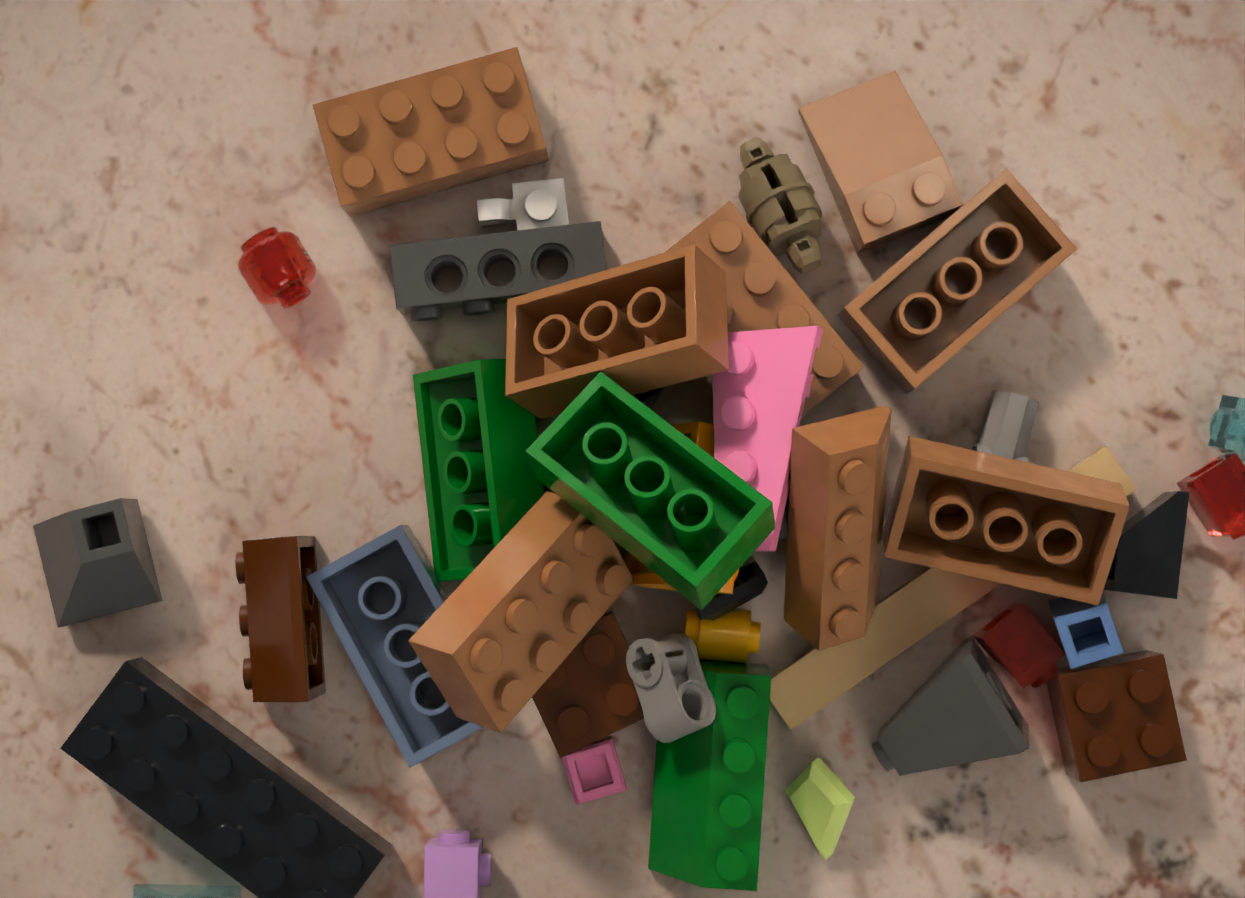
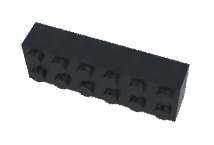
M142 657L124 662L60 748L258 898H354L393 846Z

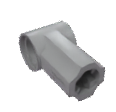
M992 391L979 443H976L972 450L1029 463V458L1025 454L1039 402L1012 392Z

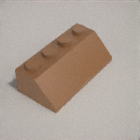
M887 406L792 428L784 621L818 651L865 637L878 601L892 410Z

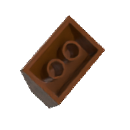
M289 536L242 541L243 552H237L235 567L238 583L245 584L247 605H241L239 609L241 635L249 637L250 658H244L243 661L245 689L252 690L253 702H309L326 693L320 602L306 576L317 571L315 536Z

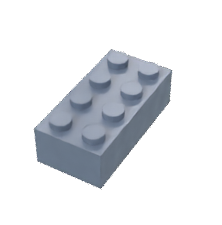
M399 525L306 576L409 768L483 728L480 725L456 717L408 642L448 598L409 525Z

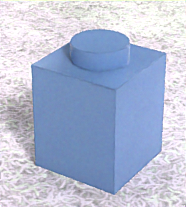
M1103 593L1099 605L1063 597L1048 601L1071 669L1124 653Z

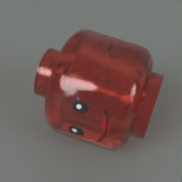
M271 227L257 233L241 246L243 255L238 260V270L260 304L273 305L280 302L282 307L286 309L298 304L310 295L311 292L307 285L316 276V266L295 233L289 231L279 232L276 227Z

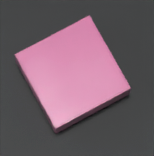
M612 737L593 742L562 757L576 805L627 790Z

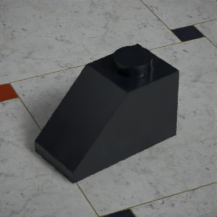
M1164 492L1124 523L1104 590L1177 599L1189 492Z

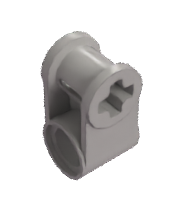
M681 632L667 634L661 641L657 642L650 638L635 640L627 651V671L633 680L643 710L645 724L652 736L662 743H670L712 724L716 716L715 699L708 688L693 640L687 634ZM675 651L682 652L680 656L669 657ZM655 662L650 668L645 669L642 667L643 664Z

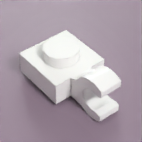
M564 178L512 183L513 199L492 198L477 200L480 227L516 223L517 230L569 225Z

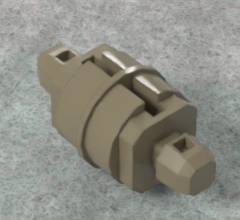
M754 138L743 143L740 146V159L744 171L739 175L741 190L738 198L746 212L747 222L754 228L766 246H769L774 256L786 254L794 269L801 274L817 269L821 266V250L816 239L821 236V217L823 213L814 197L815 191L810 183H807L799 166L792 164L788 154L774 156L768 144L760 138Z

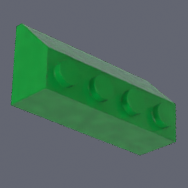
M479 359L413 375L434 572L439 582L466 579L544 495L542 482L535 477L525 452L538 438L535 415L505 396L506 359Z
M699 660L708 688L715 699L716 716L712 724L673 742L662 743L656 739L648 869L702 888L757 891L771 673L766 664Z

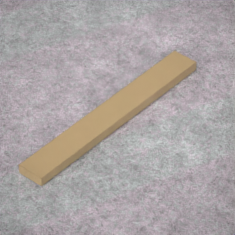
M1107 446L1101 447L1068 470V472L1120 483L1126 497L1137 490ZM928 567L876 604L865 637L820 651L813 647L771 677L770 702L788 728L792 730L1001 583Z

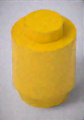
M734 609L714 621L700 620L696 611L687 610L684 634H687L693 640L699 659L747 663L748 653L758 654L761 622L751 621V610Z

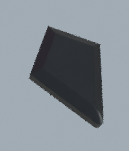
M756 561L744 567L741 566L734 581L733 594H716L703 610L696 606L695 610L699 619L714 621L762 594L768 584L764 572Z

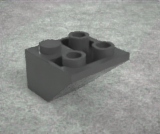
M119 498L69 511L33 525L58 628L163 601L138 499Z

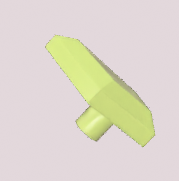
M818 757L785 791L821 858L826 860L835 850L855 796L846 788L841 778L833 773Z

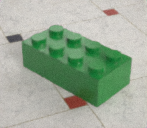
M601 371L525 451L535 477L701 610L775 529L773 503Z

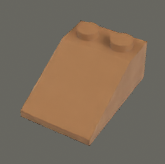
M896 71L799 108V115L856 254L948 218L963 205L945 159Z

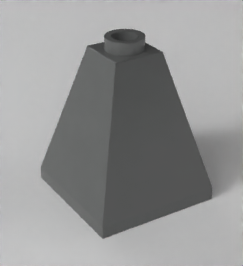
M972 635L952 652L879 730L877 741L872 743V748L877 759L887 772L895 768L898 775L901 776L1020 754L1029 749L1028 723Z

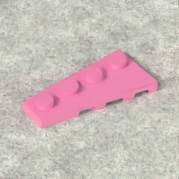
M819 326L728 332L729 370L713 374L714 458L773 503L775 529L754 552H776L790 488L788 477L791 466L792 428L800 426L805 398H809L814 376L811 374L815 351L816 348H820L823 328Z

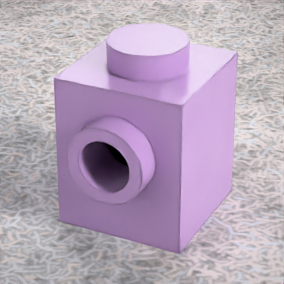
M461 829L438 831V838H430L424 850L423 898H481L482 886H491L492 854L482 853L483 839H470V831Z

